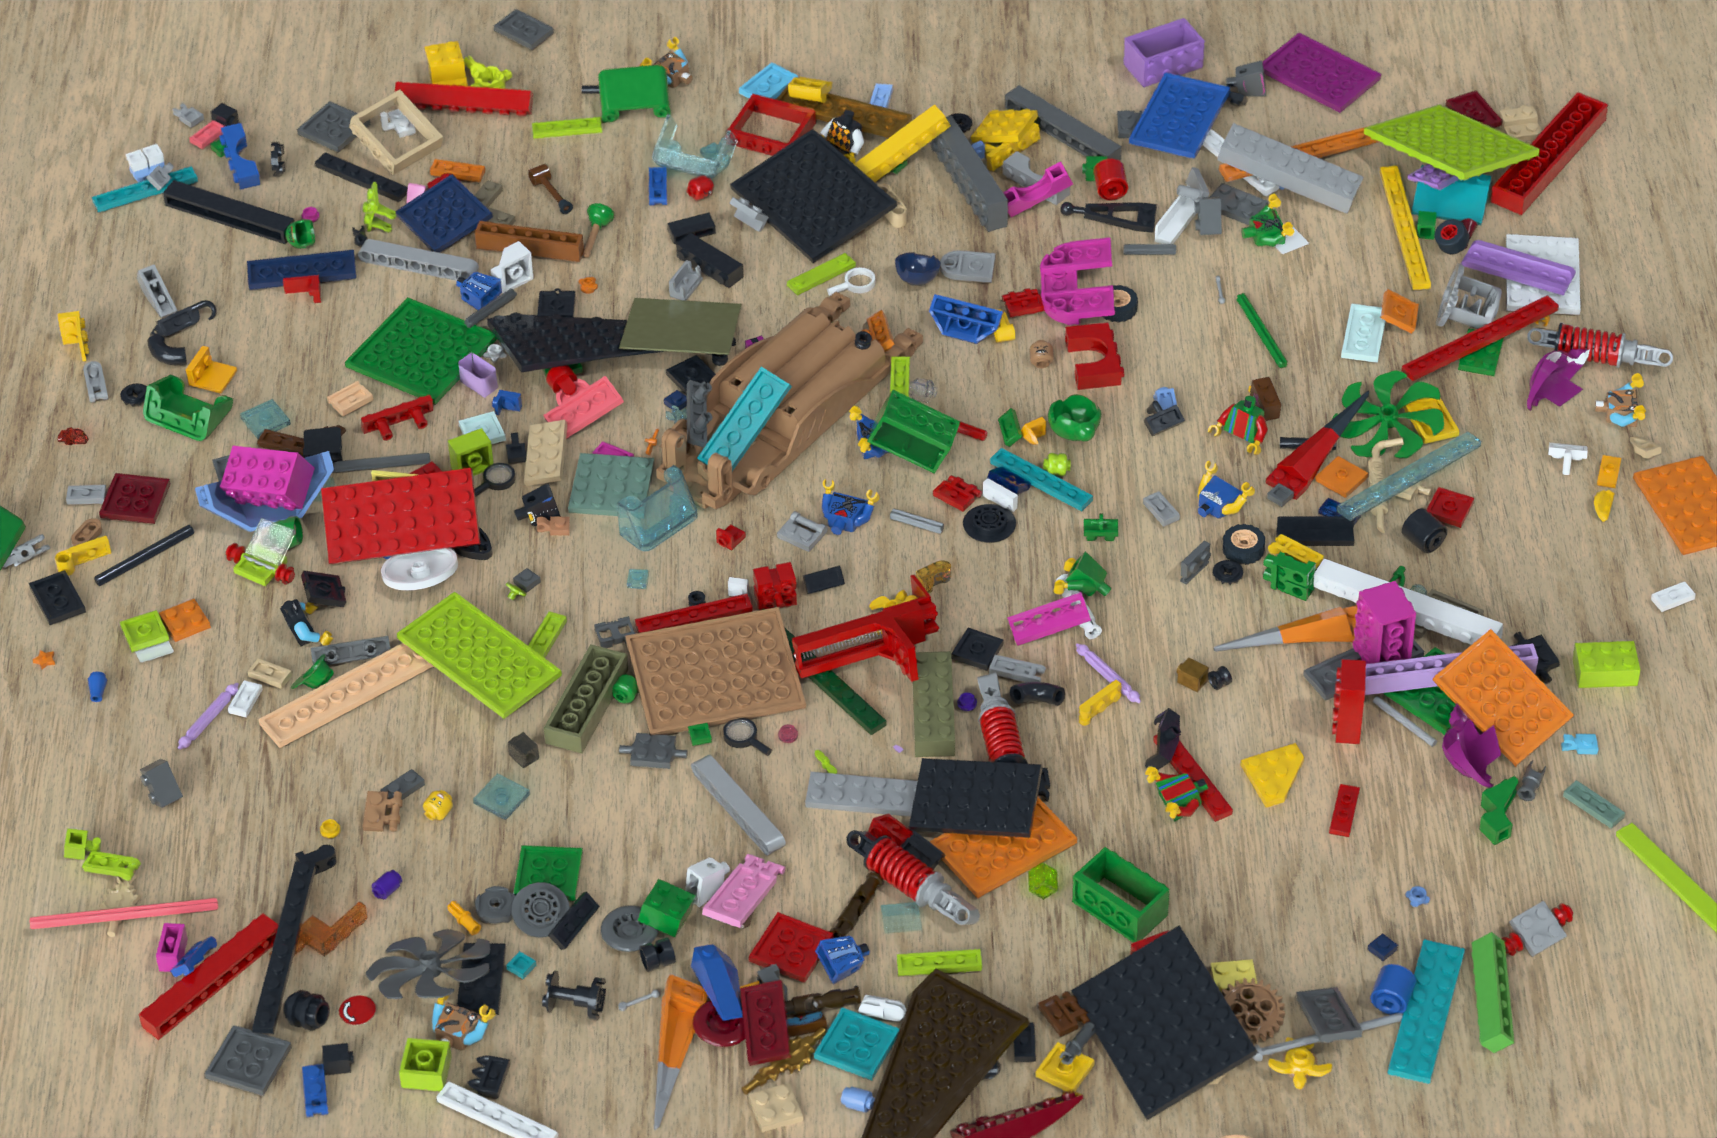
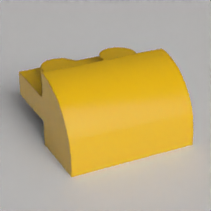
M794 77L788 84L790 97L823 103L826 102V95L832 89V82L806 77Z

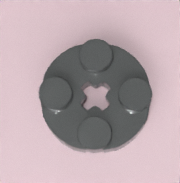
M493 886L485 889V892L481 896L479 894L475 900L476 913L480 921L492 924L510 922L513 919L512 903L515 898L514 893H510L507 888L502 886ZM495 903H499L500 905L498 907H493Z

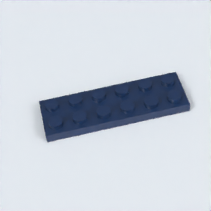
M354 249L247 261L249 290L282 287L283 278L319 275L320 282L357 278Z

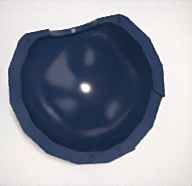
M908 252L895 258L896 271L899 277L911 285L921 286L931 282L940 270L941 262L934 255L927 256Z

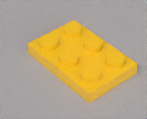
M1421 398L1403 407L1406 413L1434 408L1443 413L1444 429L1437 435H1433L1429 425L1410 419L1419 436L1423 439L1424 444L1459 436V429L1441 398L1440 400Z

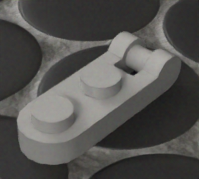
M96 361L86 363L83 371L90 403L96 402L95 400L99 399L108 400L101 364Z

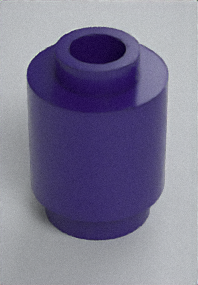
M395 870L386 871L372 883V893L379 899L388 898L400 887L402 883L401 876Z

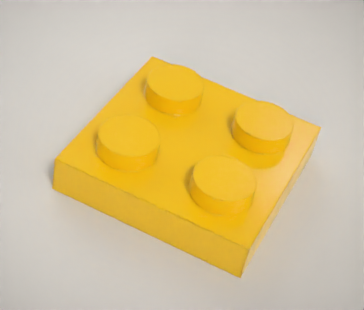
M1057 1042L1036 1070V1077L1064 1091L1074 1090L1075 1092L1095 1065V1060L1081 1053L1075 1057L1071 1064H1064L1061 1061L1063 1058L1060 1059V1054L1066 1049V1046Z

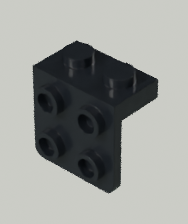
M339 427L307 429L303 432L304 458L329 451L332 463L343 461L342 436Z

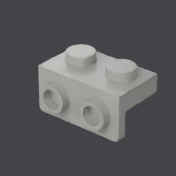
M732 197L729 204L737 208L734 216L756 231L761 232L769 217L763 214L762 209L749 205L750 202L742 197L740 199Z

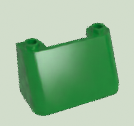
M650 65L605 69L598 74L602 123L616 121L619 118V111L653 108L655 116L659 118L671 117L667 72L664 66Z
M171 374L147 385L143 407L144 418L150 423L197 441L207 439L232 409L234 399L225 395L217 397L214 405L184 394V382L179 377Z

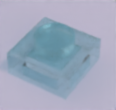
M629 569L627 588L646 589L649 571Z

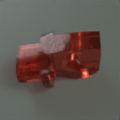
M68 427L66 430L60 431L57 440L58 442H64L66 445L86 444L89 438L83 430Z

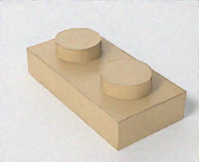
M259 658L247 671L248 677L280 689L292 677L291 670Z

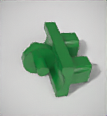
M1099 513V519H1084V536H1086L1087 541H1095L1097 537H1104L1106 541H1114L1115 537H1118V519H1103V513Z

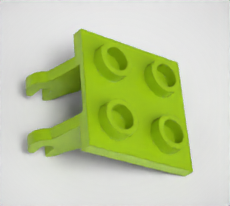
M373 182L371 189L367 191V202L363 204V212H365L364 224H366L368 232L371 231L372 227L382 229L384 232H391L392 225L375 217L374 214L377 213L387 216L389 219H395L396 211L379 203L377 182Z

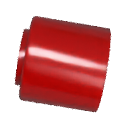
M1105 159L1094 167L1093 173L1098 195L1102 199L1118 200L1127 193L1129 187L1124 164L1121 161Z

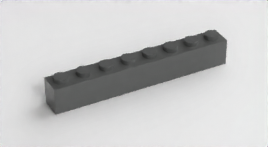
M1018 85L1005 94L1006 109L1037 110L1038 117L1034 123L1039 124V129L1085 157L1107 156V159L1121 160L1122 146L1022 86Z

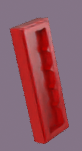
M1340 784L1329 834L1350 837L1360 787Z

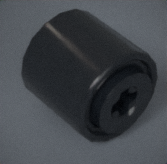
M1420 508L1406 519L1401 533L1422 552L1428 554L1440 547L1447 536L1448 529L1430 512Z

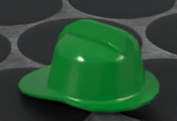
M325 654L321 655L312 667L292 684L291 689L301 684L317 689L330 680L334 672L324 661Z

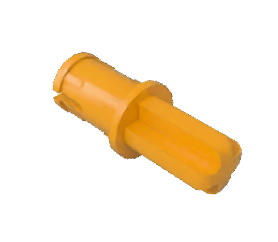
M456 901L448 904V911L457 919L459 925H463L471 935H476L480 932L482 926L473 919L469 911H465Z

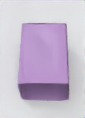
M472 352L459 361L461 383L484 398L498 388L496 368L474 353L472 361Z

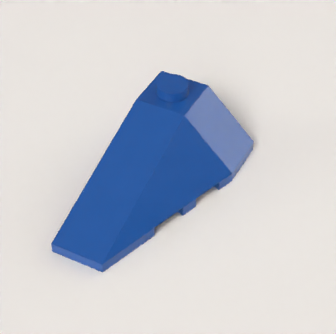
M714 944L694 947L691 968L722 1020L742 1018L743 1011L738 970L730 957Z

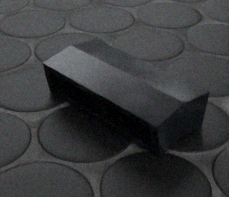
M710 212L667 224V230L674 245L690 233L698 238L716 234V226Z

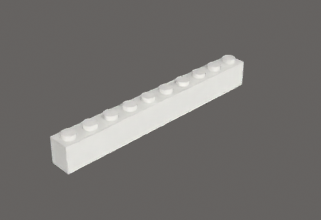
M1323 559L1314 573L1315 588L1355 603L1358 600L1359 591L1389 583L1327 559ZM1399 586L1404 590L1407 600L1413 604L1416 612V625L1424 626L1428 630H1433L1471 645L1490 629L1500 639L1502 638L1503 623Z

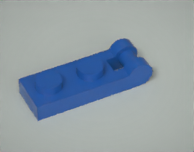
M649 168V205L655 206V204L661 203L662 205H667V168Z
M210 936L204 939V941L195 943L170 970L173 976L177 977L181 974L186 976L195 969L193 966L204 959L203 955L208 950L217 947L216 939Z
M323 1064L302 1067L306 1116L313 1117V1114L319 1113L327 1115L328 1103Z

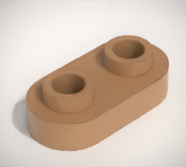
M96 518L86 520L71 536L72 545L76 546L96 539L103 530L101 521Z

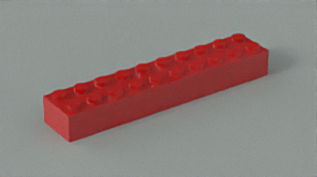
M1577 92L1530 144L1539 148V155L1532 157L1530 160H1523L1517 164H1512L1493 185L1491 203L1523 215L1606 121L1608 104Z

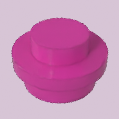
M307 207L301 215L302 220L311 219L313 223L319 219V212L314 207Z

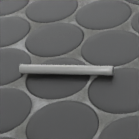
M1376 696L1374 698V704L1431 747L1436 745V739L1380 697Z

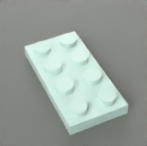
M1351 303L1341 358L1378 363L1386 322L1380 318L1381 307Z

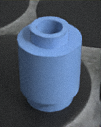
M851 1086L843 1090L841 1103L847 1108L866 1113L869 1109H872L875 1098L872 1097V1092Z

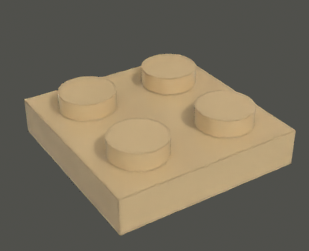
M790 1083L748 1094L761 1132L803 1121L802 1112Z

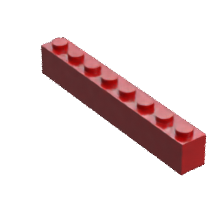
M395 82V92L401 90L419 110H425V107L435 111H442V109H449L451 112L466 110L468 113L483 111L482 113L484 114L499 112L500 115L516 113L517 116L522 117L532 114L534 94L531 90Z
M264 913L253 919L248 926L237 932L227 943L222 944L216 952L208 956L190 974L177 981L173 987L164 994H161L148 1007H145L139 1013L141 1027L157 1040H160L271 949L274 945L279 924Z

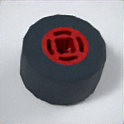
M1450 219L1442 222L1437 227L1434 238L1443 252L1457 254L1467 247L1470 236L1462 222Z

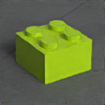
M482 428L448 440L452 470L472 468L473 476L483 473L488 466L494 464L491 441Z
M407 1038L399 1070L401 1088L441 1091L446 1084L452 1059L450 1042Z

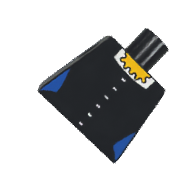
M549 483L523 495L524 507L514 510L518 521L529 517L532 526H537L538 517H544L549 521L550 517H561Z

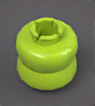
M1049 453L1047 459L1044 458L1043 470L1064 477L1066 472L1070 471L1071 460H1067L1066 454Z

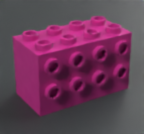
M232 446L220 488L226 492L227 496L232 497L235 500L234 502L241 505L251 503L257 507L267 505L274 509L283 507L294 511V509L303 508L315 467L299 453Z
M1396 581L1359 591V597L1356 602L1355 638L1352 643L1354 651L1359 653L1361 660L1366 661V664L1411 659L1416 612L1412 602L1408 601L1405 597L1404 590L1398 586Z

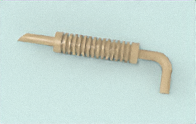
M1403 437L1383 440L1375 444L1372 448V458L1368 461L1371 513L1376 516L1377 529L1382 533H1385L1384 515L1388 513L1385 461L1380 458V451L1387 447L1404 445Z

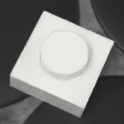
M729 577V596L749 595V580Z

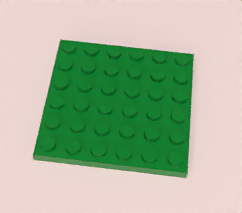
M407 297L345 361V367L418 398L430 395L433 404L436 405L460 380L459 361L471 352L472 361L473 353L481 357L488 347L494 344L497 338L492 331L477 325L468 328L464 320Z

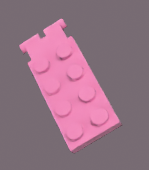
M747 854L745 857L746 862L744 864L739 863L703 907V915L740 928L776 884L777 875L785 872V866L770 861L765 864L764 859Z

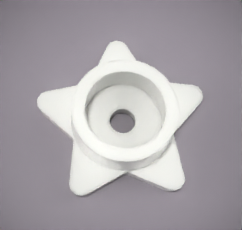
M498 344L490 345L487 349L488 352L483 354L484 358H491L493 363L499 358H506L507 356L503 352V346Z

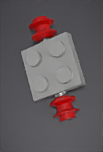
M1542 901L1511 919L1509 923L1516 934L1511 932L1509 933V938H1502L1505 942L1506 954L1514 956L1516 950L1519 952L1523 950L1524 944L1533 957L1564 939L1567 935L1562 927L1565 926L1566 922H1572L1573 920L1571 907L1561 903L1558 908L1554 907L1550 911L1546 903Z

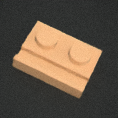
M356 381L328 396L327 400L337 412L345 416L373 401V395L363 385L361 386L359 381Z

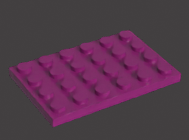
M1299 32L1263 61L1265 75L1339 113L1381 80V73Z

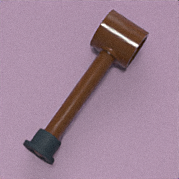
M546 164L528 170L531 183L534 186L543 184L558 202L562 214H568L572 211L573 204L563 199L550 183L552 176Z

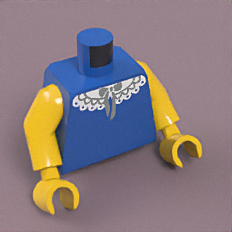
M1207 461L1205 463L1207 472L1203 474L1197 493L1199 499L1198 513L1202 517L1211 514L1218 519L1226 515L1238 513L1247 501L1246 497L1254 495V487H1250V484L1245 482L1241 486L1242 491L1215 475L1211 477L1212 474L1218 471V466L1215 463L1214 467L1209 469L1211 462Z

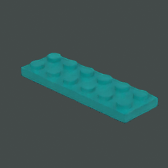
M760 367L697 459L707 465L710 456L713 453H718L731 460L733 472L792 386L765 368Z

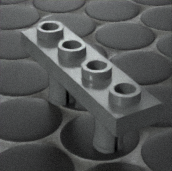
M689 380L687 383V443L704 448L707 444V424L713 418L712 414L707 412V394L712 390V386L710 383H698Z
M389 636L311 647L312 662L314 664L323 654H325L324 661L328 665L375 658L390 650Z

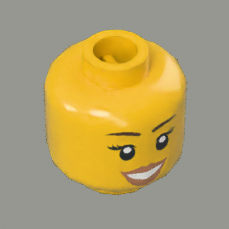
M443 790L432 791L423 803L424 814L430 820H443L453 807L452 797Z

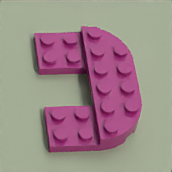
M1111 237L1067 242L1056 246L1050 255L1046 254L1040 264L1041 298L1044 310L1050 318L1067 325L1079 324V319L1115 315L1113 285L1078 289L1077 270L1112 267Z

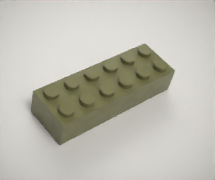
M590 644L544 726L545 744L583 753L613 699L612 688L619 676L625 675L628 671L626 653Z
M951 651L916 652L919 680L912 681L915 757L955 756Z

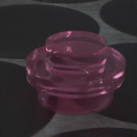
M783 725L778 732V738L784 743H792L797 740L798 731L793 725Z

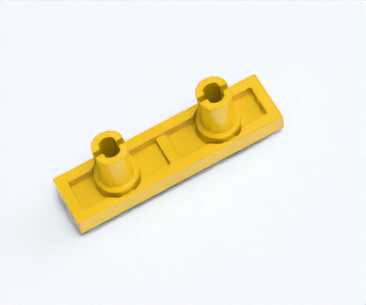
M1033 123L1019 142H1004L998 147L986 143L985 154L988 170L993 172L1002 166L1003 161L1016 151L1021 153L1040 140L1039 124Z

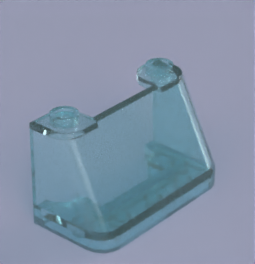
M672 465L664 472V480L668 483L641 501L637 497L628 496L617 503L620 536L641 551L654 549L697 519V507L683 472L675 465Z

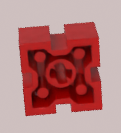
M791 562L776 564V568L769 569L768 566L753 569L754 596L759 611L774 608L776 605L779 608L797 605L796 577Z

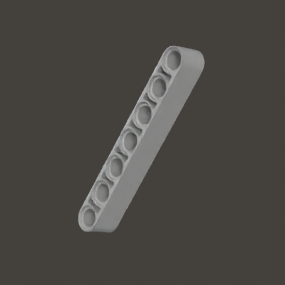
M367 239L358 252L359 259L365 263L455 281L459 277L468 279L479 269L478 263L472 259Z
M707 755L691 764V769L696 778L764 854L769 855L786 845L781 832L711 755Z

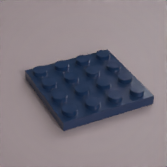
M452 174L396 210V216L431 251L438 253L475 230L479 221L487 222L493 218L492 212Z

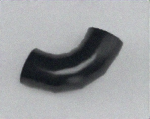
M155 334L148 338L147 346L149 351L159 362L168 365H187L185 347L166 345L165 338L161 335Z
M1025 682L1013 685L1010 688L1011 700L1016 704L1045 702L1059 706L1064 701L1066 695L1063 687L1044 682Z

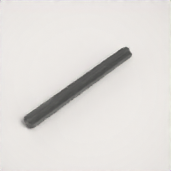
M427 452L337 461L332 463L334 467L332 473L427 464L430 462V454Z

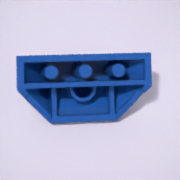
M934 294L929 309L942 335L975 344L998 330L1003 311Z

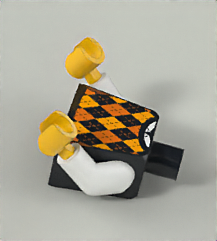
M845 110L843 115L833 118L822 129L820 135L826 138L832 146L846 153L844 156L854 164L856 162L854 156L858 155L864 144L862 125L853 120V111Z

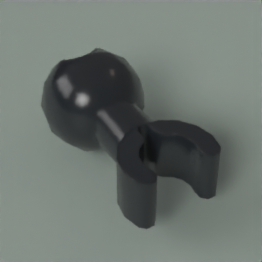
M362 225L360 231H358L355 227H352L353 236H355L354 243L360 247L368 239L365 235V228Z

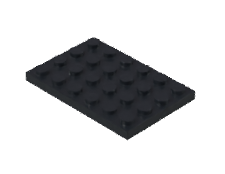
M922 758L909 829L920 832L1030 838L1042 766L1041 764Z

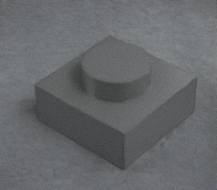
M1280 483L1267 493V499L1281 507L1294 497V491Z
M528 568L513 578L514 584L526 593L541 583L540 577Z

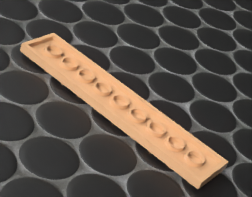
M402 643L258 719L259 725L277 746L281 748L430 669L433 665Z

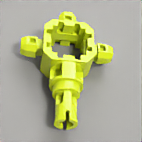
M471 56L464 58V65L470 69L471 76L475 82L470 85L471 87L506 89L505 81L512 78L510 70L500 71L495 66L486 67L484 64L476 63Z

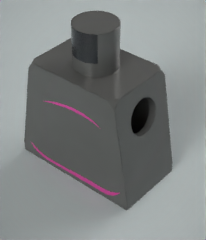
M1262 60L1237 66L1235 68L1236 77L1226 78L1227 87H1237L1239 94L1248 97H1266V82Z

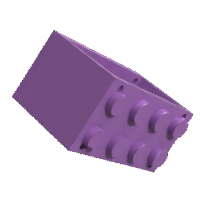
M1182 18L1126 37L1124 42V65L1144 88L1159 83L1165 72L1182 75L1203 68L1205 41L1187 20Z

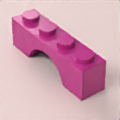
M1060 161L1045 169L1044 176L1034 185L1025 188L1014 186L1003 192L1008 199V214L1011 218L1073 185L1062 162Z

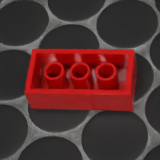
M1342 659L1341 667H1337L1336 679L1340 680L1335 681V708H1333L1332 719L1336 723H1332V734L1336 735L1335 743L1360 744L1365 699L1366 661Z

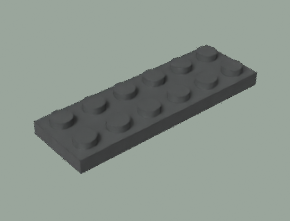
M1413 639L1411 659L1423 657L1424 650ZM1354 648L1304 670L1303 676L1325 701L1333 698L1334 694H1336L1337 667H1341V660H1361V656L1358 652L1354 651Z

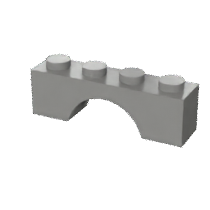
M1018 151L1003 161V175L1021 186H1032L1043 177L1030 170V158ZM1070 187L1046 200L1055 205L1059 204L1070 195Z

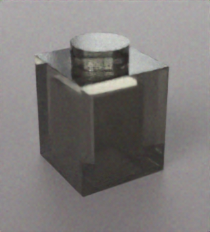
M524 732L508 741L509 755L523 769L539 759L538 745Z

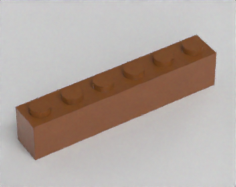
M479 221L475 231L477 249L503 252L504 248L519 241L531 252V256L580 262L584 252L583 234Z

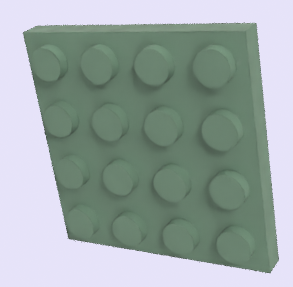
M580 453L568 512L643 518L655 464L654 458Z

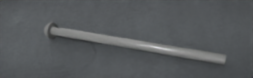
M1401 1013L1361 1022L1359 1025L1362 1031L1400 1022L1403 1016ZM1314 1034L1264 1048L1255 1045L1259 1054L1252 1058L1255 1061H1262L1263 1055H1270L1320 1041L1317 1035Z

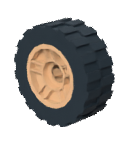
M1113 285L1115 315L1101 317L1111 322H1125L1132 319L1136 315L1138 308L1136 292L1127 286Z
M1237 524L1230 527L1223 536V554L1226 555L1228 560L1235 561L1240 565L1256 563V561L1263 557L1265 552L1264 533L1253 525Z

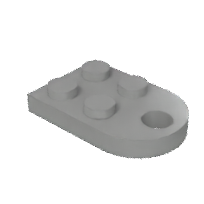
M951 251L941 258L940 270L949 279L992 283L996 253Z

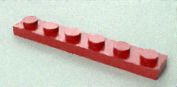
M743 594L635 619V625L638 633L749 613L753 612V607L748 594Z
M1154 735L1153 741H1154V743H1155L1156 745H1157V735ZM1179 740L1170 764L1179 775L1188 774L1192 782L1202 778L1205 780L1208 789L1199 793L1202 806L1215 822L1233 815L1232 807Z

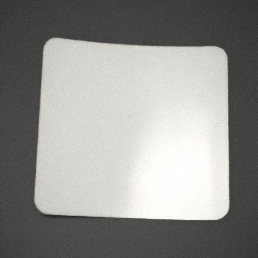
M169 641L135 651L140 662L174 652Z

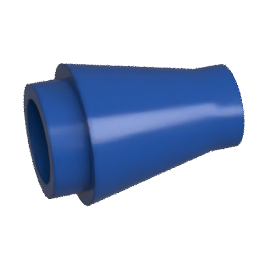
M92 672L88 677L90 700L93 702L102 701L108 681L106 675L102 672Z

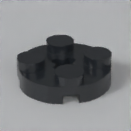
M278 141L271 143V146H274V151H271L272 171H276L273 174L274 177H280L286 171L285 161H282V155L285 153L284 144H280Z

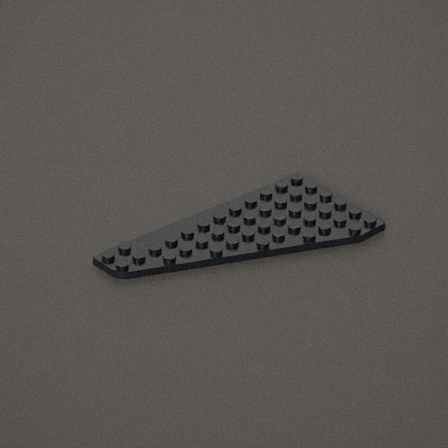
M517 312L511 315H496L493 318H487L488 327L521 373L600 359L667 352L620 349L628 320L602 319L600 317H562L560 315L537 316L524 315ZM733 338L732 346H736L735 338Z

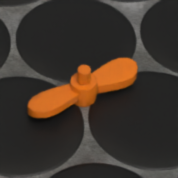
M659 429L655 430L652 438H645V442L649 444L646 455H651L653 446H656V437Z

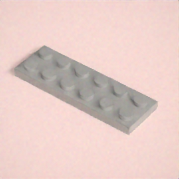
M811 772L805 806L807 808L875 814L889 813L890 815L911 817L917 781Z

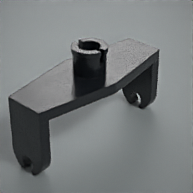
M1170 708L1160 713L1154 719L1155 725L1160 723L1157 733V753L1146 760L1145 768L1152 766L1159 770L1171 762L1179 743V736L1181 735L1180 715Z

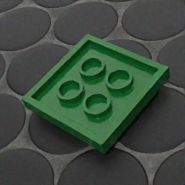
M521 845L514 895L516 896L527 885L549 883L558 887L566 895L568 901H576L583 848Z

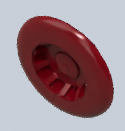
M711 1000L705 1002L696 1010L693 1017V1028L696 1034L706 1043L718 1047H730L745 1040L743 1016L742 1018L723 1021Z

